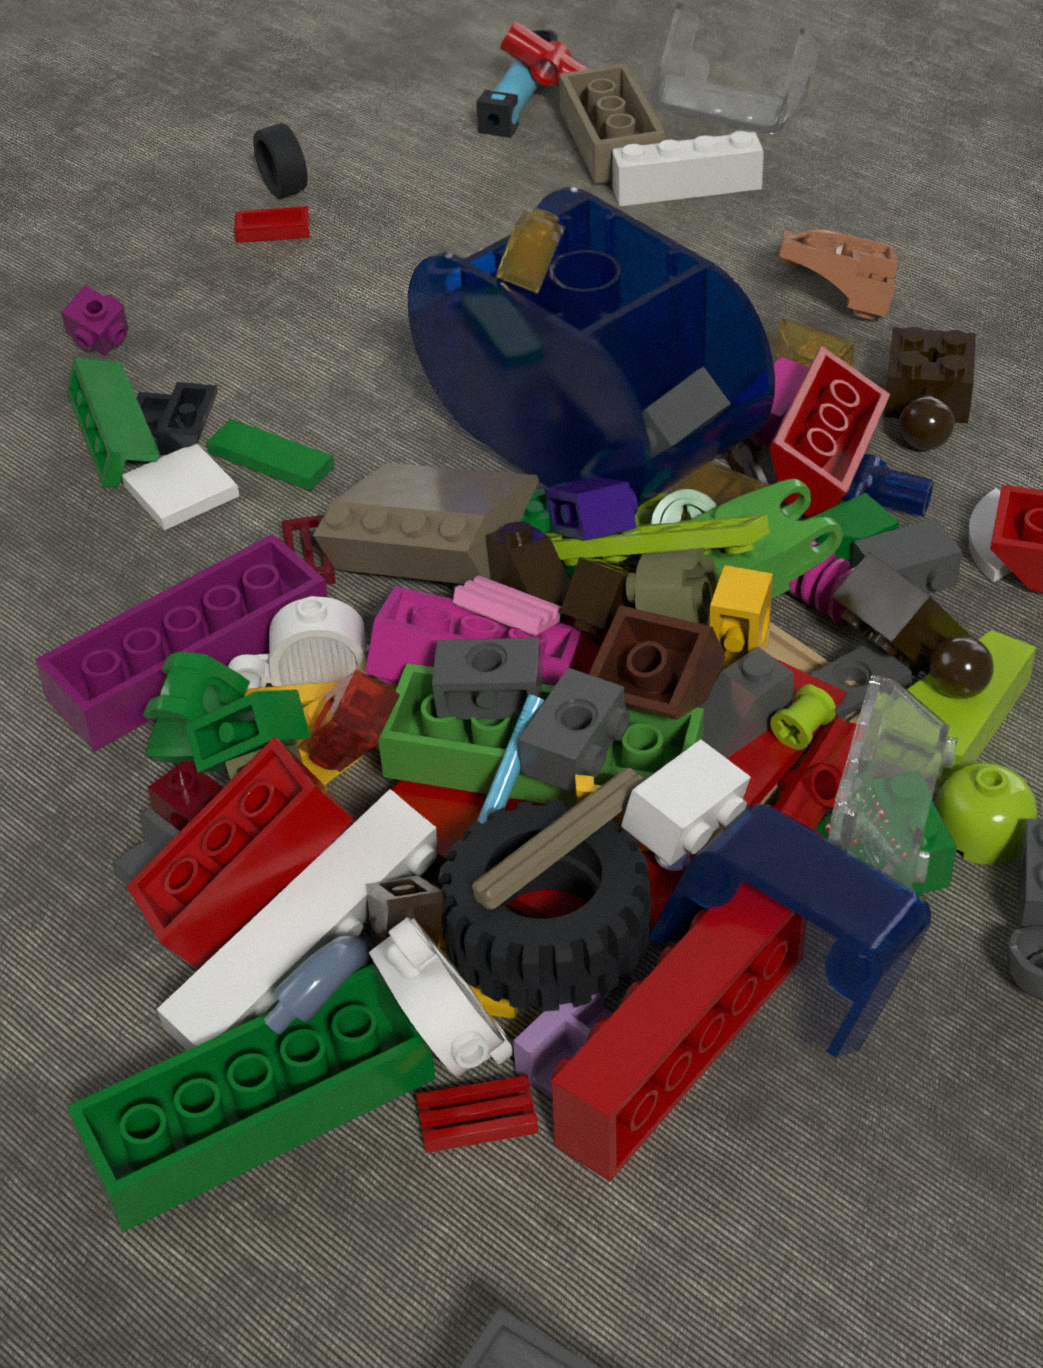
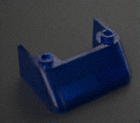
M761 804L750 805L725 826L689 862L652 929L649 938L657 943L681 940L688 933L689 926L699 911L705 909V907H721L728 904L735 898L743 882H747L837 938L826 958V977L834 990L854 1003L826 1052L837 1058L859 1051L930 927V906L920 893L778 808Z

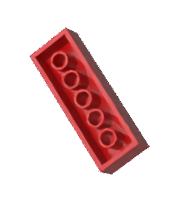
M755 860L740 876L734 875L726 882L721 891L720 898L708 911L702 909L697 913L689 926L688 933L676 946L670 944L663 950L656 962L655 969L643 982L635 981L628 988L620 1007L608 1019L601 1018L593 1026L585 1045L573 1058L571 1056L565 1057L555 1068L550 1084L552 1086V1118L554 1121V1142L556 1147L608 1182L616 1176L803 960L809 890Z

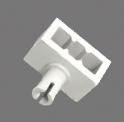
M700 739L632 789L621 827L652 850L660 866L667 870L680 871L684 865H688L690 853L696 854L699 852L716 829L722 825L728 828L739 819L746 808L747 802L743 797L751 777Z

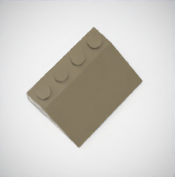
M385 463L331 502L313 536L336 570L465 584L469 580L474 582V578L477 576L490 579L486 535L503 530V526L508 523L520 521L539 483L537 475Z

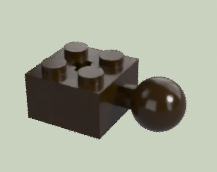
M893 327L886 389L890 396L884 409V417L900 418L899 428L901 435L912 447L919 450L936 449L949 440L955 423L968 424L974 386L976 333H964L960 330L937 331L924 330L918 327Z
M870 552L832 595L846 609L841 617L861 634L868 629V632L863 636L868 642L872 640L891 657L898 653L894 658L912 671L913 677H916L920 671L925 675L930 674L934 685L946 696L955 699L972 698L983 692L990 684L994 673V661L988 648L963 629L931 596Z

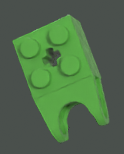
M797 479L784 480L736 497L689 520L767 514L770 533L754 542V549L738 554H726L725 548H711L712 551L702 557H712L717 569L718 578L721 576L724 565L773 573L771 599L790 590L789 583L833 555L843 539L841 526L832 518L820 517L806 521H797L811 503L809 488L805 483ZM799 493L798 498L792 504L780 508L781 503L787 496ZM826 532H830L825 542L811 547L812 542Z

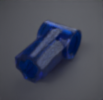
M864 454L850 487L841 500L846 502L866 493L881 507L925 517L933 493L934 481L933 479L891 470L880 457Z

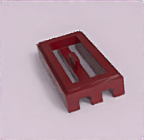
M324 515L282 521L285 544L295 552L292 530L301 529L305 562L323 578H326L327 585L336 584L334 566L323 550L324 566L315 567L309 528L318 527Z

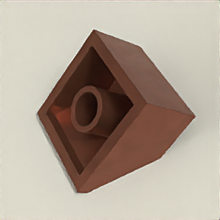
M620 605L589 675L624 686L625 706L627 708L678 720L708 700L726 657L712 626Z

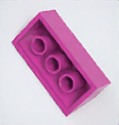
M394 586L374 619L365 674L377 676L384 683L398 685L407 663L434 667L437 640L539 638L543 666V684L556 686L567 668H573L582 630L574 626L557 623L534 636L518 628L510 627L456 606L451 598Z

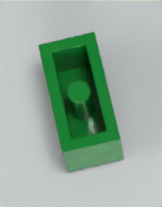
M297 689L255 691L185 724L198 773L227 771L226 761L263 749L274 737L278 738L285 746L296 745L311 738Z

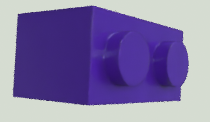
M590 477L544 488L552 533L589 540L637 528L634 516L638 511L637 498L626 481Z

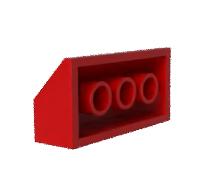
M823 346L817 350L769 446L777 481L797 479L805 483L809 488L811 503L803 513L808 518L833 508L847 493L890 396L888 392ZM799 493L787 496L784 501L792 504L798 498Z
M274 737L126 887L159 941L199 970L302 873L331 843L337 840L354 819L334 794L278 738Z

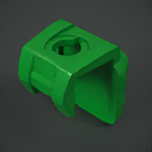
M175 652L167 656L162 671L168 675L160 696L149 700L143 714L146 719L158 718L149 738L146 754L154 761L160 763H180L186 759L189 762H195L185 724L244 697L250 681L241 674L208 655Z

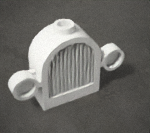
M311 596L286 605L274 616L269 631V654L240 655L232 659L228 667L250 681L248 689L265 687L267 683H271L272 686L367 679L371 678V675L365 674L370 645H367L364 622L355 609L336 599ZM350 700L337 701L345 708H350L355 705V703ZM365 700V705H369L370 700Z
M407 917L389 931L391 936L369 952L411 1023L436 1056L456 1077L461 1076L468 1069L480 1065L491 1057L500 1065L514 1054V1044L497 1021L487 1013L471 986L460 976L459 971L414 918L410 920Z

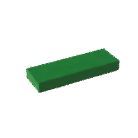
M230 419L206 441L209 454L309 491L334 468L333 455Z

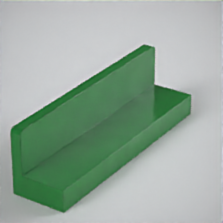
M74 358L66 391L102 487H119L126 460L156 462L158 461L159 450L123 364L118 361Z

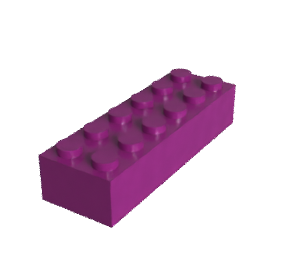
M271 534L36 658L35 662L46 700L95 752L152 720L146 719L143 714L149 700L160 696L168 675L162 671L167 656L175 652L205 654L228 667L230 661L240 655L269 654V631L274 616L283 607L299 599L311 596L328 598L326 581L278 537Z

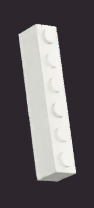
M391 789L388 790L156 1009L164 1030L185 1050H189L272 1011L280 1002L275 994V989L311 955L340 936L358 937L362 931L363 923L370 917L365 884L411 877L413 874L419 876L432 865L438 851L436 827Z

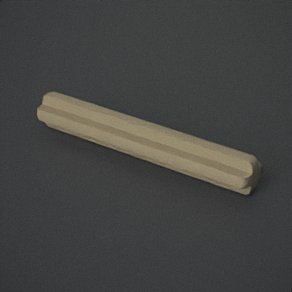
M632 768L623 769L476 880L472 885L475 900L481 903L485 909L494 910L627 808L632 789L644 781L643 777L640 774H636Z

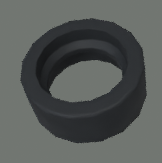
M279 123L257 130L253 137L254 154L258 169L268 190L278 198L304 190L308 181L307 166L298 139L287 124Z

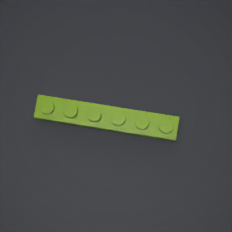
M767 514L636 525L637 528L589 540H581L552 532L544 534L550 537L564 565L575 566L579 557H602V560L620 562L630 558L631 554L643 555L647 552L701 547L706 549L703 555L712 551L711 548H725L726 554H738L754 549L753 543L769 534L770 529Z

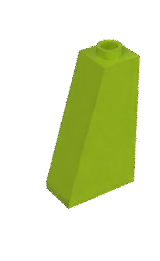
M994 630L989 631L978 639L988 648L994 661L992 680L983 692L968 699L951 698L937 689L930 674H928L872 715L866 752L912 772L916 771L919 775L943 784L951 774L965 765L974 764L1030 682L1036 647Z

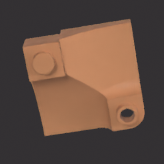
M783 228L776 256L783 258L782 262L784 264L797 268H804L805 266L832 282L846 295L847 308L853 309V314L872 320L876 319V315L887 316L895 290L894 277L899 264L895 246L831 230H808L791 235L792 231Z

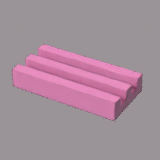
M482 576L475 577L474 582L469 580L465 582L464 586L459 585L455 587L453 603L456 606L510 627L518 628L534 636L559 623L560 610L562 608Z

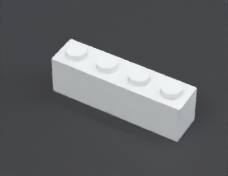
M737 131L732 135L716 137L703 135L696 139L682 141L664 140L657 144H629L623 148L612 149V188L619 206L762 189L764 150L756 133Z

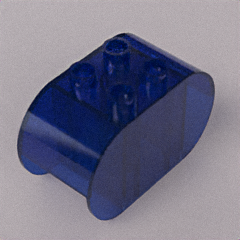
M564 187L548 194L538 204L531 224L465 259L448 252L435 253L423 259L414 269L411 276L407 303L411 335L420 363L437 396L453 418L470 435L525 473L537 475L539 482L547 488L590 477L626 481L629 483V488L634 491L638 507L756 434L764 426L771 413L775 395V372L772 352L760 317L739 284L726 271L713 262L583 189ZM704 367L731 404L711 423L652 458L648 431L642 412L694 372Z

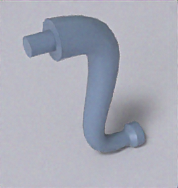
M372 932L363 939L357 936H340L311 955L275 989V994L280 1002L264 1018L266 1024L273 1031L281 1034L296 1018L309 1022L355 971L363 969L374 962L369 954L374 949Z

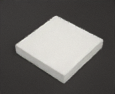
M197 443L187 448L179 449L159 458L156 462H150L122 475L124 487L163 530L174 527L239 497L238 485Z

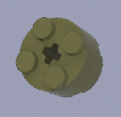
M703 547L644 553L638 562L636 573H630L626 577L627 598L630 603H635L636 609L710 626V604L719 581L715 563L711 556L702 557L706 551Z

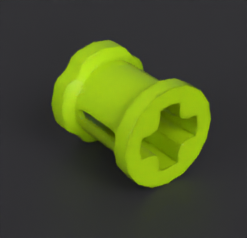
M811 684L802 686L795 694L796 700L787 709L779 710L771 718V729L776 738L794 750L806 748L812 741V733L820 725L830 723L836 716V705L829 694Z

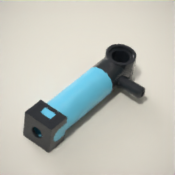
M547 29L532 31L547 42L558 41V36L553 31ZM517 59L493 91L484 90L476 101L478 133L511 138L519 127V113L540 84L533 78L531 69Z

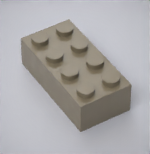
M627 63L559 74L560 113L595 183H612V149L623 148L629 144H657L665 140V132Z

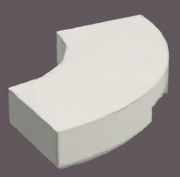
M997 488L984 496L976 505L970 518L968 530L970 555L979 570L992 582L1012 572L990 550L1000 491Z

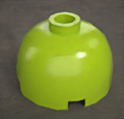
M979 762L960 768L945 780L934 804L957 846L956 849L963 852L962 859L977 864L996 865L1013 861L1019 857L1026 820H1037L1036 798L1026 780L1013 769L997 763Z

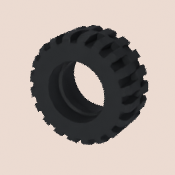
M548 800L547 805L533 806V801L517 804V809L508 812L501 808L490 813L487 816V822L484 824L479 821L474 823L463 833L464 841L458 839L446 854L447 861L441 867L438 879L439 889L443 893L444 901L442 927L446 951L450 961L458 967L460 976L469 985L476 987L480 984L481 994L497 1002L502 998L508 999L510 1006L513 1008L528 1010L529 1005L542 1006L543 1012L559 1011V1005L573 1003L574 1008L592 1002L591 996L598 992L602 997L619 986V976L626 979L634 972L639 965V958L646 953L649 943V929L651 928L649 867L645 855L639 851L637 841L626 830L620 832V824L613 819L494 910L485 909L481 903L475 900L472 888L473 883L572 808L565 807L563 801ZM541 890L564 891L577 895L587 901L584 906L572 913L547 919L523 917L503 908L519 896Z

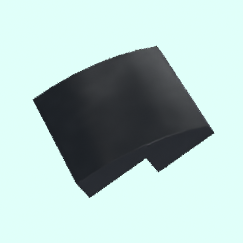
M177 382L172 394L138 393L136 398L159 450V454L177 451L198 443L218 393L217 385Z

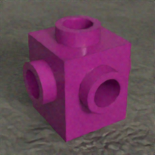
M86 285L81 288L61 312L67 335L71 336L85 350L90 351L93 349L106 356L113 346L120 345L127 335L128 325L123 305L115 297L108 294L104 296Z

